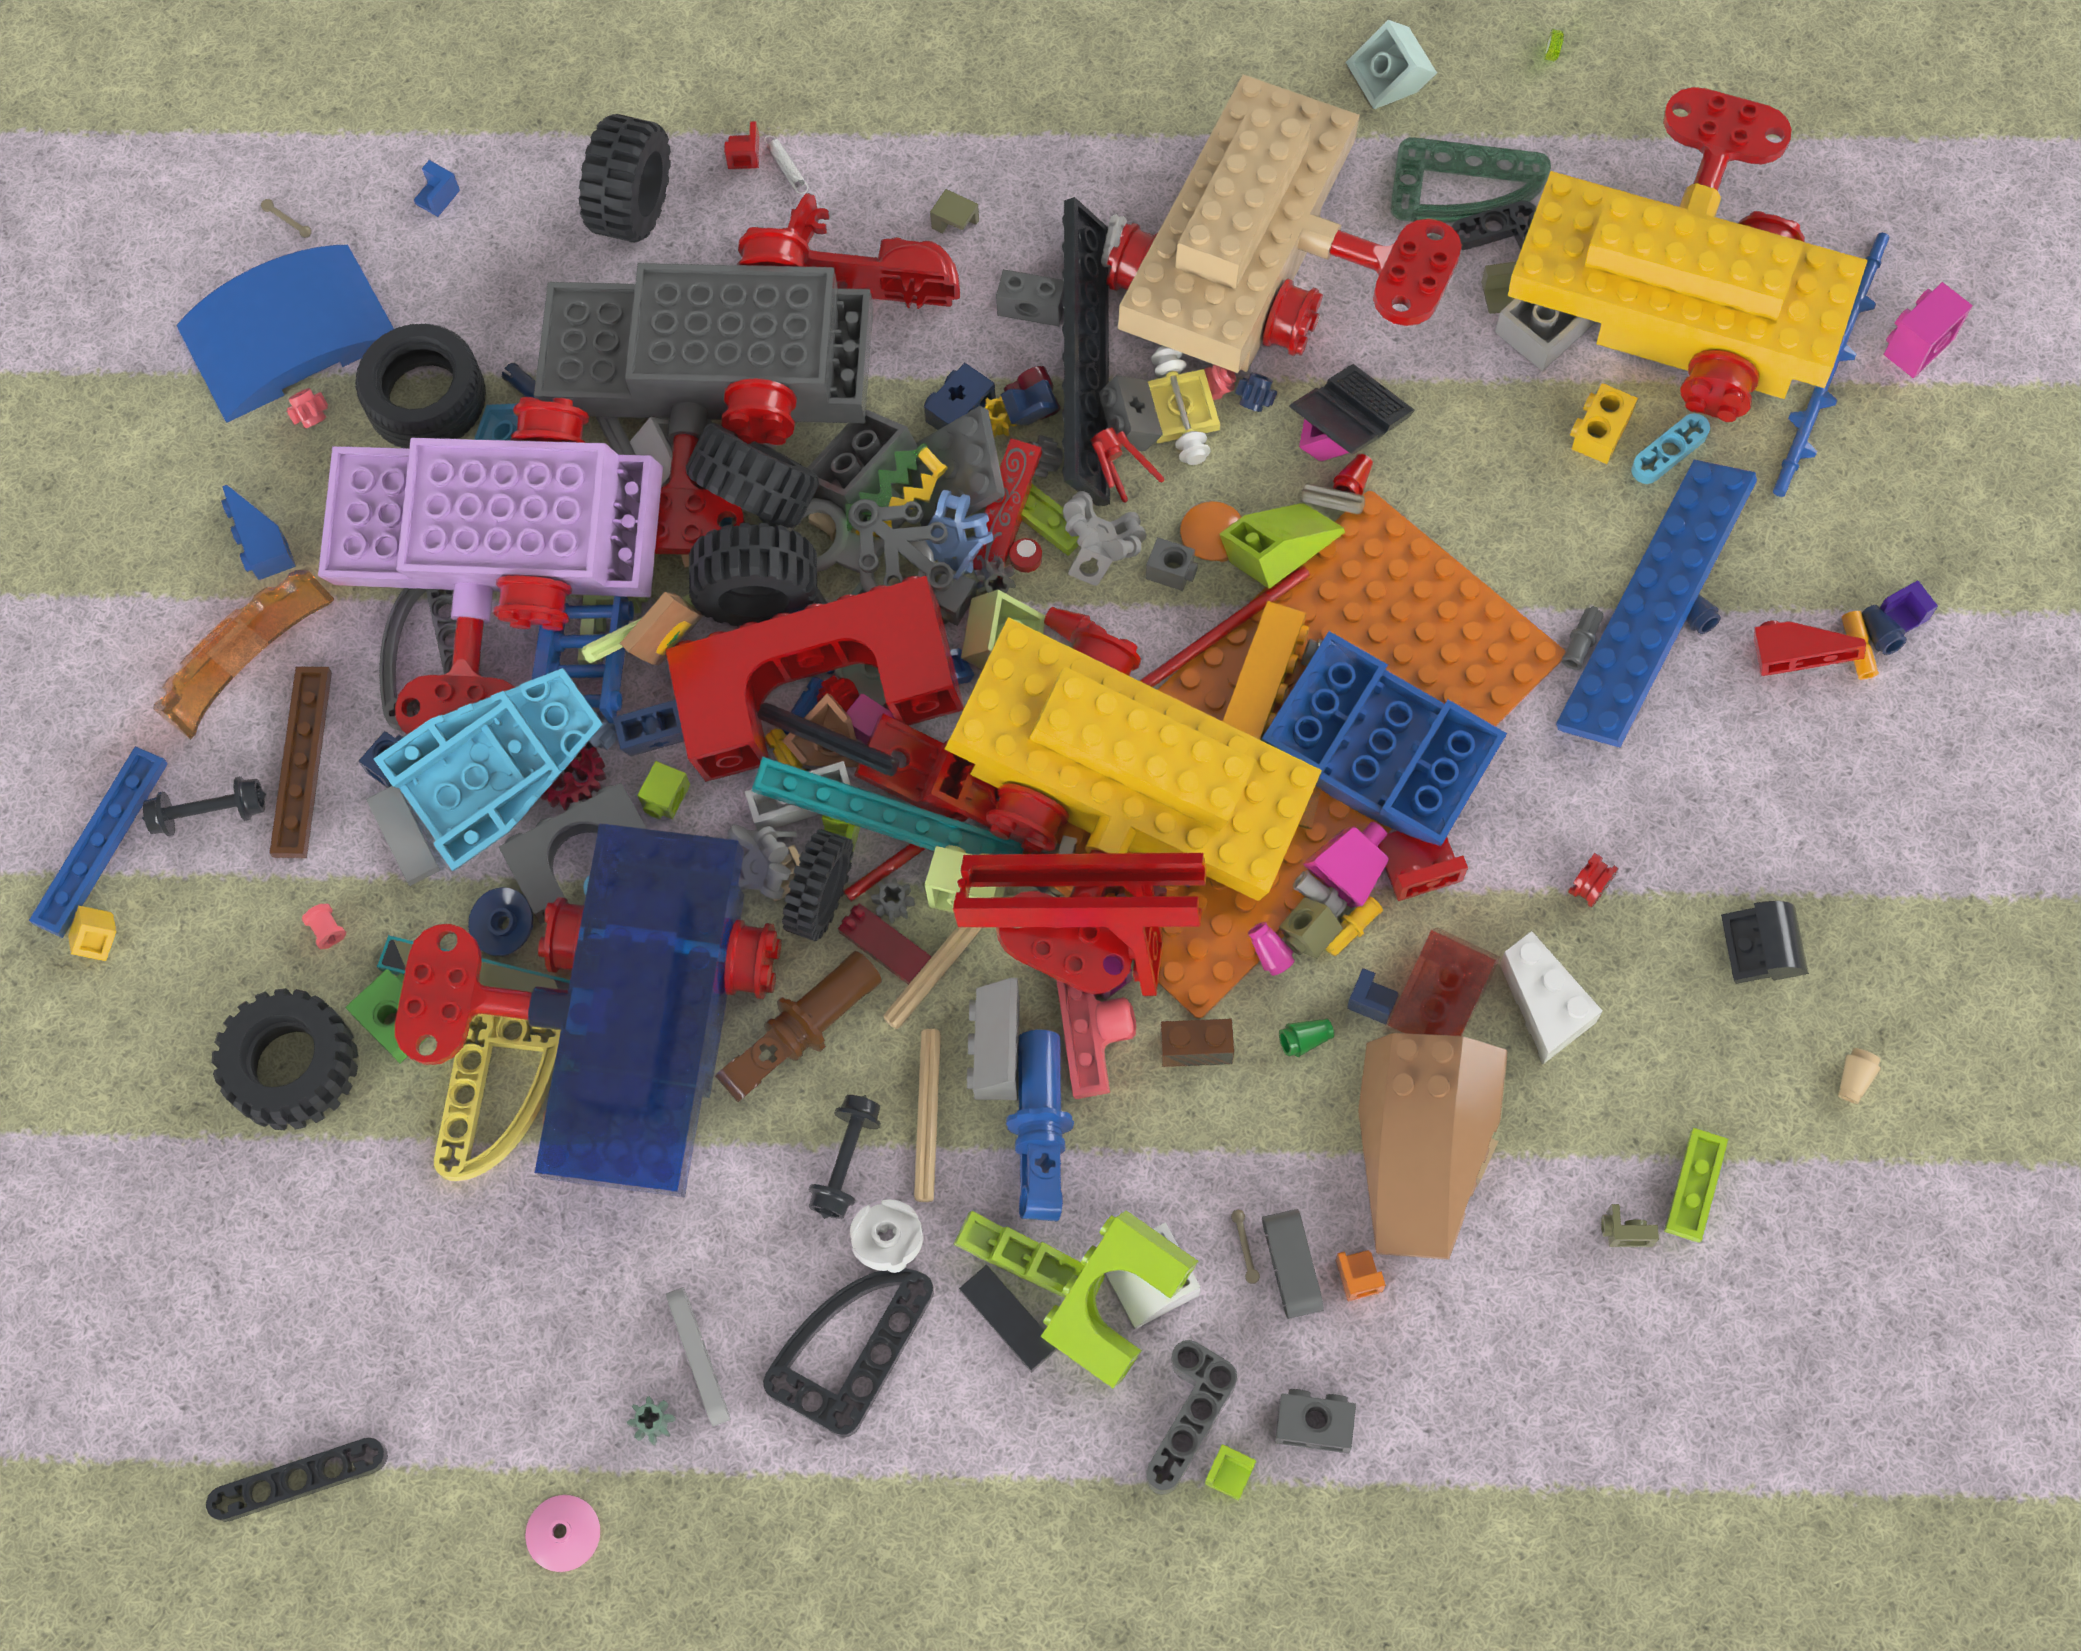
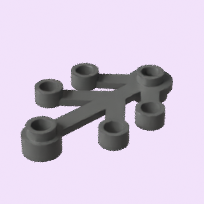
M862 499L851 506L848 517L852 527L860 532L861 555L859 556L858 563L863 572L874 573L879 568V559L874 553L873 532H875L884 540L886 565L884 585L888 586V582L892 578L899 579L900 583L903 581V577L900 575L898 552L926 574L932 589L946 591L953 585L954 574L948 564L944 562L933 563L909 543L930 540L934 544L944 543L948 538V531L943 523L934 522L929 526L892 529L883 522L904 518L908 523H918L923 517V511L919 503L910 501L901 506L879 507L872 500ZM910 508L919 510L915 517L907 516V511ZM869 512L872 516L869 521L864 522L860 520L861 514ZM936 528L944 531L943 535L939 538L932 536V532ZM868 557L875 559V563L871 567L863 565V561ZM939 574L947 576V580L942 584L935 582V578Z

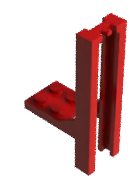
M1204 853L963 855L960 870L962 878L957 881L960 892H956L953 911L958 927H1107L1128 945L1129 958L1135 959L1133 965L1134 981L1140 982L1142 996H1156L1163 949L1161 927H1200L1202 910L1198 907V896H1155L1153 886L1205 885L1207 870ZM1123 886L1134 897L969 898L971 887Z

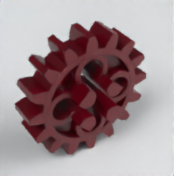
M587 743L576 755V757H582L579 761L578 758H574L564 769V776L561 773L540 797L541 800L548 799L547 801L552 808H555L560 802L562 808L566 811L570 803L583 799L588 800L592 798L591 793L593 791L598 792L601 790L602 787L598 781L606 780L607 776L602 770L606 766L602 757H599L600 754L597 748H589ZM573 771L576 773L577 777L581 781H587L584 783H578L572 774ZM558 786H559V788H563V789L560 790V791H556V788H557Z

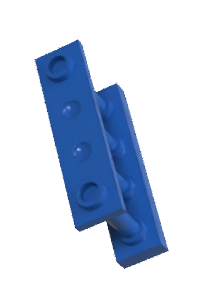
M614 596L613 605L569 606L566 602L565 613L568 614L569 620L611 618L609 631L611 633L628 625L629 621L633 620L634 605L627 596ZM563 624V630L560 631L547 630L540 625L532 680L562 668L565 669L570 678H603L601 694H585L583 696L591 708L600 709L609 724L614 723L613 717H616L617 711H620L622 708L620 687L625 648L623 647L607 655L605 664L561 665V652H564L565 649L583 648V646L607 634L565 635V624Z

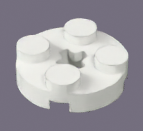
M881 1200V1204L871 1208L870 1204L856 1214L850 1226L853 1254L864 1265L875 1270H888L893 1273L900 1272L906 1267L907 1263L917 1256L922 1247V1227L916 1212L912 1207L898 1200ZM888 1229H892L894 1238L882 1241L878 1233H886Z

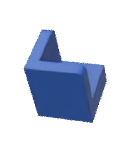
M428 160L422 168L427 184L415 197L414 202L417 206L439 217L459 193L460 188L454 173Z

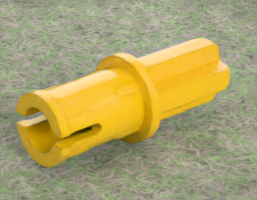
M1368 896L1362 906L1356 907L1349 915H1343L1341 917L1342 922L1340 923L1343 929L1325 950L1331 955L1337 956L1357 936L1362 937L1364 935L1363 930L1383 912V908L1378 901Z

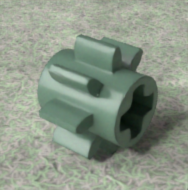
M647 1396L646 1404L641 1407L635 1404L632 1405V1408L636 1411L635 1419L628 1420L627 1424L631 1427L639 1428L634 1435V1438L638 1441L647 1435L650 1443L656 1445L657 1436L661 1434L667 1437L671 1436L666 1428L668 1423L675 1421L676 1418L671 1414H664L669 1405L665 1400L656 1406L653 1399ZM653 1412L659 1420L654 1421L653 1428L650 1429L643 1421L648 1420L650 1413Z

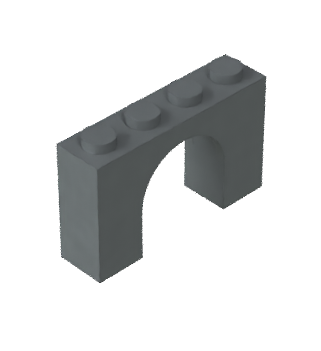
M622 783L602 788L596 796L586 801L573 803L564 813L554 818L548 817L541 820L535 828L524 834L512 835L505 841V844L499 846L502 855L540 924L545 923V909L548 902L554 903L558 897L566 898L554 876L553 862L558 849L571 837L582 833H597L609 838L618 848L632 876L641 872L638 866L639 863L660 853Z

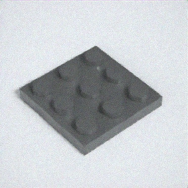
M979 406L916 443L920 452L927 447L942 464L948 467L945 473L937 479L929 503L916 499V502L920 504L923 511V517L920 520L921 526H928L932 520L943 490H949L951 495L961 497L962 494L970 496V505L965 518L1005 496L988 409ZM919 457L910 465L913 487L923 489L921 473L931 476L933 473ZM948 508L945 517L955 519L956 510Z

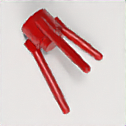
M1108 428L1099 432L1091 439L1107 484L1110 488L1115 485L1122 502L1126 503L1128 498L1113 460L1123 454L1121 450L1123 446L1159 482H1164V477L1129 442L1124 431L1116 434L1114 428Z

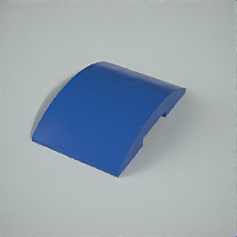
M348 244L305 249L253 267L208 294L176 325L226 423L284 396L282 389L338 362L341 363L342 367H345L361 359L372 343L383 334L394 329Z
M1328 631L1261 741L1322 770L1315 786L1343 804L1396 831L1441 846L1507 733L1449 699L1444 704L1387 671L1388 664Z

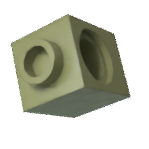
M1307 897L1303 898L1279 926L1287 938L1285 943L1294 953L1298 955L1304 953L1316 959L1343 929L1327 905Z

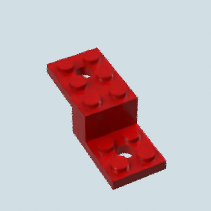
M882 713L876 722L867 746L890 756L893 751L903 753L906 757V766L903 768L898 767L897 773L894 776H889L859 763L854 776L918 808L946 817H950L958 812L990 829L992 827L986 821V814L988 811L995 809L998 803L994 795L996 787L970 775L975 764L945 750L948 740L942 743Z

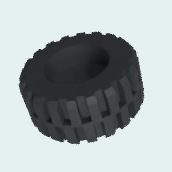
M612 114L603 118L598 123L597 130L593 131L590 137L591 142L587 145L585 151L586 156L582 163V176L579 181L580 215L584 220V225L592 233L635 243L644 240V238L650 235V231L656 226V220L662 212L661 208L663 202H665L666 188L670 178L668 176L671 167L669 138L665 130L658 123L621 114Z
M711 423L704 428L686 465L687 476L700 486L748 512L787 528H794L800 524L819 486L818 476L808 468L762 443L753 441L747 444L740 440L736 433L717 423Z
M740 523L739 526L726 525L722 526L720 530L713 529L707 532L705 536H701L690 550L689 598L697 611H700L706 618L712 617L715 622L721 624L726 622L730 626L737 627L748 622L760 623L770 620L780 613L791 614L802 611L807 606L815 604L817 600V553L810 541L794 530L788 531L786 527L779 525L773 527L767 523H759V525Z
M287 988L275 989L273 996H269L265 991L255 995L256 1001L251 1004L244 1001L237 1007L240 1012L235 1017L229 1015L223 1022L227 1027L225 1032H218L214 1041L219 1047V1051L212 1052V1064L218 1068L214 1070L213 1075L215 1082L221 1087L220 1092L245 1117H249L254 1123L263 1127L269 1124L274 1130H286L287 1124H290L295 1130L307 1126L306 1120L312 1119L317 1123L325 1119L323 1112L328 1108L335 1111L341 1105L337 1100L342 1093L345 1095L349 1094L353 1086L348 1081L349 1076L355 1077L357 1075L358 1065L353 1059L358 1057L357 1045L352 1041L354 1036L350 1028L323 999L316 995L311 997L307 991L296 989L292 995ZM302 1032L309 1034L314 1040V1054L307 1070L298 1079L287 1085L279 1087L262 1085L258 1080L257 1068L265 1048L276 1038L288 1033Z

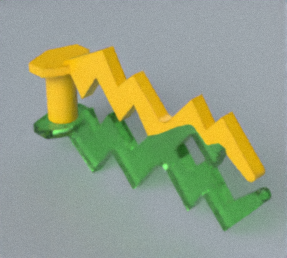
M926 443L921 444L916 450L894 451L896 471L878 470L880 493L859 492L860 500H872L879 507L905 505L907 502L914 501V498L929 503L937 479L945 473L948 467L938 460L928 449L929 446ZM920 458L933 473L932 476L921 473L923 489L903 486L904 499L892 497L891 482L909 484L907 468L917 470L916 459ZM845 504L848 531H852L848 514L853 504ZM869 512L862 513L864 515H871ZM892 520L883 521L892 528ZM856 530V535H860L858 530ZM873 532V537H879L875 532Z

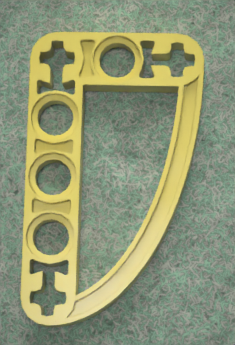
M478 1014L472 1019L465 1044L454 1058L434 1156L435 1170L444 1179L461 1181L487 1172L500 1163L526 1134L544 1103L559 1063L564 1042V1032L560 1024ZM479 1020H482L484 1025L487 1026L486 1030H480L478 1035V1041L480 1044H484V1047L476 1044H467V1041L475 1042L476 1035L471 1029V1025H477ZM512 1023L522 1025V1033L517 1039L509 1040L504 1037V1031L508 1025ZM532 1024V1029L538 1033H545L547 1027H551V1030L556 1035L555 1037H549L548 1042L544 1043L541 1036L530 1034L529 1025ZM493 1046L543 1052L532 1086L514 1120L491 1147L477 1157L470 1159ZM470 1053H478L481 1055L480 1065L473 1070L465 1069L463 1066L464 1058ZM465 1086L474 1088L475 1095L470 1102L465 1104L457 1102L456 1095L461 1088ZM458 1120L466 1121L468 1124L467 1132L460 1138L451 1137L449 1134L450 1126ZM446 1143L464 1146L463 1149L456 1147L454 1156L460 1163L459 1166H453L451 1171L448 1172L443 1162L451 1159L452 1149L446 1146Z

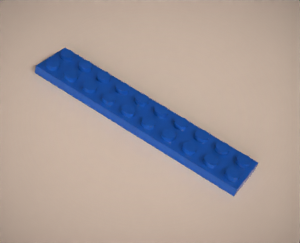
M1693 460L1556 722L1558 730L1621 748L1757 482L1755 472Z

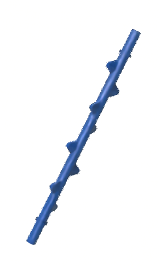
M1880 232L1877 234L1869 256L1865 258L1868 261L1834 367L1825 388L1815 386L1805 411L1790 412L1788 419L1798 430L1786 459L1782 461V469L1773 489V493L1776 496L1784 497L1786 495L1793 475L1799 469V460L1814 458L1817 454V450L1808 442V438L1820 409L1837 404V399L1828 392L1839 362L1855 360L1857 354L1847 345L1859 313L1873 310L1876 307V303L1866 295L1877 269L1882 264L1881 258L1890 238L1886 233Z

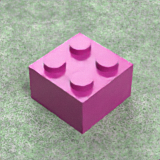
M1943 282L1933 291L1930 289L1924 291L1915 304L1917 306L1912 311L1908 308L1905 309L1894 323L1897 327L1886 339V342L1889 344L1883 355L1912 378H1915L1956 338L1973 307L1972 304Z

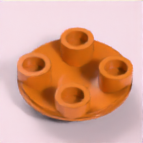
M1211 501L1198 504L1191 508L1182 520L1180 527L1183 546L1195 549L1194 556L1209 561H1228L1229 559L1220 533L1242 516L1237 510L1225 503Z

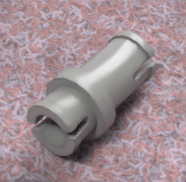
M1308 870L1303 871L1293 884V888L1305 897L1327 905L1336 918L1346 907L1347 902L1338 896L1337 890L1333 887L1327 888L1312 876Z

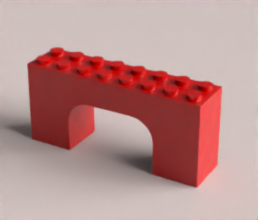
M927 576L907 577L901 583L890 586H875L866 593L844 595L834 602L823 605L812 604L802 611L791 614L780 613L767 621L760 623L748 622L735 630L713 632L707 638L696 641H681L675 647L665 649L687 757L705 782L759 768L762 757L769 759L762 723L757 713L760 710V705L764 703L767 696L774 689L789 682L854 664H867L876 667L879 670L887 706L896 720L908 726L960 712L964 709L939 603Z

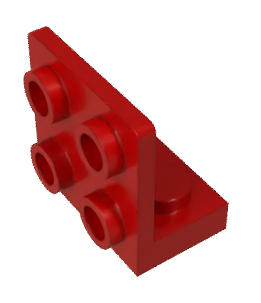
M1399 831L1388 833L1378 845V848L1389 859L1385 870L1398 902L1462 882L1468 870L1464 856H1454L1447 837L1443 844L1439 846Z

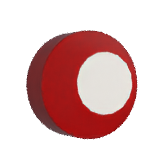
M1023 538L1012 544L1009 556L1010 563L1014 569L1019 572L1029 573L1035 571L1041 565L1042 549L1038 542L1033 539Z

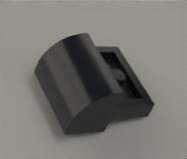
M1785 901L1754 903L1755 908L1721 914L1735 984L1770 977L1773 981L1809 974L1796 908L1792 903Z

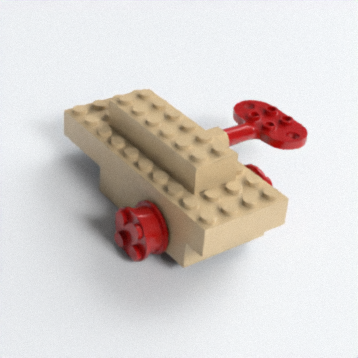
M1243 74L1159 232L1152 235L1141 231L1140 225L1136 223L1131 225L1125 224L1118 248L1113 247L1109 254L1107 264L1112 266L1108 274L1106 285L1114 291H1118L1120 288L1127 290L1119 306V330L1239 373L1240 370L1248 372L1262 342L1267 347H1270L1272 343L1288 349L1289 355L1295 356L1297 354L1302 356L1308 341V337H1306L1307 332H1313L1317 326L1320 314L1316 312L1322 302L1323 294L1319 293V290L1314 287L1310 291L1296 287L1293 281L1307 253L1327 260L1331 256H1335L1376 271L1379 275L1373 295L1376 310L1384 319L1393 324L1411 326L1428 320L1436 311L1458 264L1462 244L1456 231L1439 220H1415L1403 228L1393 244L1383 246L1341 231V224L1321 218V208L1355 142L1360 115ZM1435 233L1440 235L1442 239L1432 240L1427 237V234ZM1403 304L1408 310L1401 312L1395 310L1392 306Z

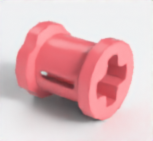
M318 904L310 908L302 916L303 923L306 926H310L317 937L315 943L319 949H328L342 941L346 936L344 928L338 926L332 917V908L329 904Z

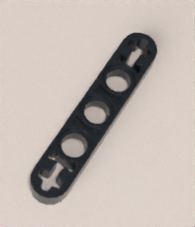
M363 1438L219 1486L208 1495L206 1509L208 1514L214 1519L223 1522L233 1521L376 1473L385 1466L388 1459V1451L385 1445L377 1439ZM368 1446L374 1451H378V1455L373 1457V1464L369 1465L364 1460L354 1462L353 1465L356 1470L352 1472V1463L347 1455L348 1452H351L352 1457L358 1458L366 1454V1447ZM331 1458H340L343 1462L342 1472L335 1478H328L324 1472L325 1464ZM296 1470H304L307 1474L306 1484L299 1490H292L288 1484L289 1476ZM260 1482H268L271 1487L270 1496L263 1502H256L252 1497L253 1488ZM223 1495L230 1499L243 1496L247 1507L244 1508V1503L238 1501L228 1505V1512L225 1513L223 1510L217 1509V1504L222 1502Z

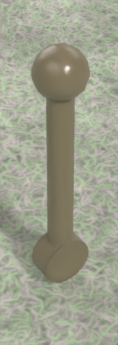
M265 199L262 201L261 207L265 212H272L297 229L302 237L308 238L311 235V228L309 226L300 225L275 208L272 200Z
M1237 1209L1232 1212L1231 1219L1237 1225L1247 1272L1245 1279L1248 1283L1255 1284L1259 1281L1260 1274L1253 1266L1243 1224L1245 1214L1242 1210Z

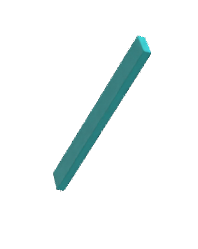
M762 757L751 792L935 851L936 846L946 848L948 845L960 847L966 853L972 855H980L982 853L990 855L1022 854L1024 850L1021 847V843L1010 838L1008 840L998 838L988 830Z

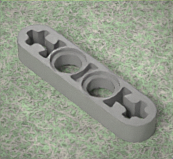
M684 1287L666 1293L671 1313L709 1420L713 1427L731 1420L716 1374H713L714 1369L704 1340H701L702 1335Z

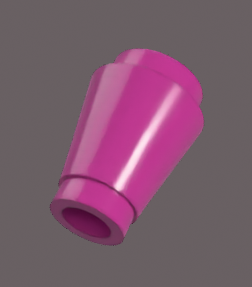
M1261 922L1249 930L1248 935L1251 938L1264 971H1269L1272 976H1275L1293 965L1295 962L1292 956L1293 950L1268 927L1266 922Z

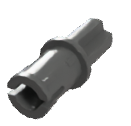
M1587 607L1577 628L1573 629L1570 633V644L1561 659L1562 664L1570 669L1580 670L1589 648L1596 643L1595 635L1604 617L1603 612L1598 610L1597 607Z

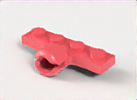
M1056 979L1073 1097L1081 1099L1110 1093L1104 1053L1105 1047L1113 1042L1133 1039L1136 1035V1019L1133 1007L1128 999L1124 997L1099 1001L1096 999V994L1080 991Z

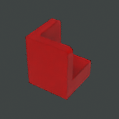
M750 121L749 135L729 136L728 142H725L724 153L728 169L759 168L760 137L756 121Z

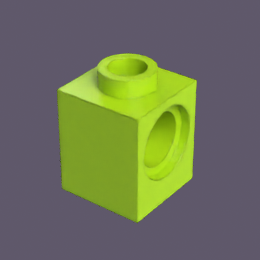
M655 761L637 795L643 811L656 819H661L664 816L673 820L690 787V782L686 773Z

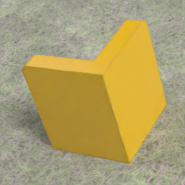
M78 905L68 934L71 954L106 961L116 934L113 913Z

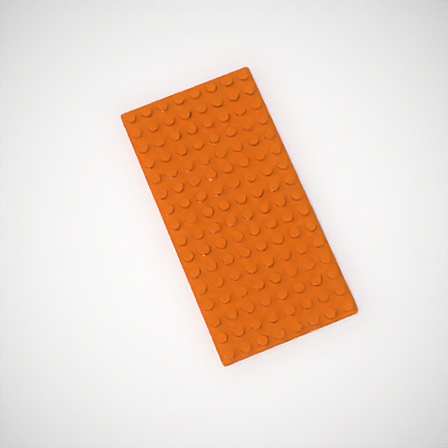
M1367 491L1363 494L1365 505L1361 514L1345 511L1335 521V523L1344 527L1345 533L1302 564L1307 568L1310 576L1273 602L1305 612L1304 625L1309 627L1304 645H1297L1294 653L1299 656L1293 675L1287 673L1284 684L1288 685L1282 704L1276 702L1273 713L1277 714L1307 667L1301 665V659L1309 639L1315 641L1318 639L1323 640L1328 631L1388 664L1386 670L1444 704L1449 699L1496 727L1562 661L1561 659L1566 651L1375 492ZM1265 587L1256 597L1264 593L1269 588ZM1264 609L1182 666L1158 690L1223 722ZM1315 786L1271 889L1261 900L1252 899L1207 876L1205 885H1190L1189 888L1184 885L1160 886L1167 888V896H1198V907L1202 910L1200 927H1161L1163 949L1158 984L1194 1017L1203 1018L1260 962L1251 938L1248 935L1251 928L1261 922H1266L1268 927L1281 939L1285 937L1279 926L1305 897L1293 888L1296 878L1303 871L1308 870L1303 863L1343 829L1354 826L1363 832L1370 822L1379 824L1387 834L1392 828L1359 813ZM1067 822L1064 825H1060L1055 838L1057 844H1061L1063 835L1076 838L1075 854H1088L1085 847L1092 833ZM1023 850V853H1022V854H1031V853H1030V852H1027L1026 850ZM1310 872L1312 876L1319 880L1313 873ZM1053 886L1064 897H1069L1074 886ZM1125 888L1126 897H1133V895ZM1108 893L1105 897L1116 896L1115 893Z

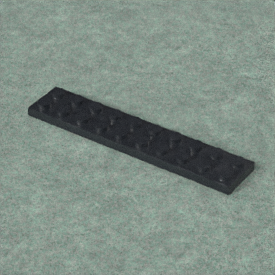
M1073 197L1064 200V215L1062 216L1064 226V242L1062 243L1064 253V269L1062 271L1064 281V297L1062 298L1064 308V324L1062 326L1064 336V352L1062 354L1064 364V381L1062 382L1064 392V409L1062 411L1064 420V438L1062 440L1064 467L1062 474L1064 482L1077 492H1087L1091 496L1093 504L1096 506L1110 505V487L1107 484L1091 439L1099 432L1108 429L1099 392L1109 383L1108 285H1106L1108 267H1104L1101 263L1108 227L1077 198Z

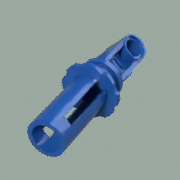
M1030 1030L1020 1034L1018 1037L1019 1110L1007 1117L1006 1125L1011 1133L1018 1135L1015 1141V1151L1020 1155V1218L1058 1222L1063 1206L1060 1154L1065 1151V1140L1062 1134L1073 1129L1074 1121H1072L1071 1114L1061 1111L1060 1036L1049 1030Z

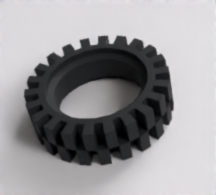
M818 829L811 836V841H808L805 845V853L802 852L799 857V866H795L793 872L795 873L794 879L790 880L788 886L791 889L786 894L785 902L787 904L783 908L784 917L782 919L785 931L813 941H818V939L823 937V933H826L829 923L833 921L834 911L839 907V899L844 895V885L848 883L849 875L847 874L851 870L852 862L850 861L854 855L852 839L823 829Z

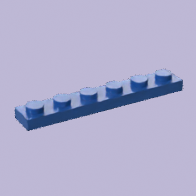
M136 746L134 747L29 919L34 926L61 938L64 937L73 922L78 905L83 906L141 810L143 802L147 800L167 767L168 763L164 758Z

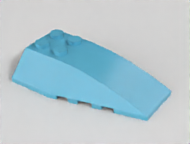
M562 668L520 684V686L505 692L502 691L491 695V697L479 702L460 707L453 712L434 717L379 754L374 760L391 785L399 788L435 838L434 846L451 870L455 871L508 834L603 726V723L565 669Z

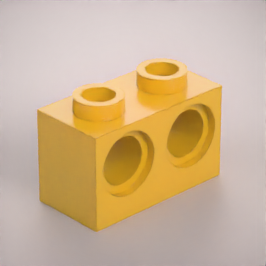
M1602 383L1596 394L1592 392L1589 394L1583 410L1587 413L1584 419L1577 418L1571 430L1570 436L1575 438L1571 449L1608 464L1633 414L1638 398ZM1602 408L1611 409L1613 412H1607ZM1590 434H1597L1600 438L1593 437Z

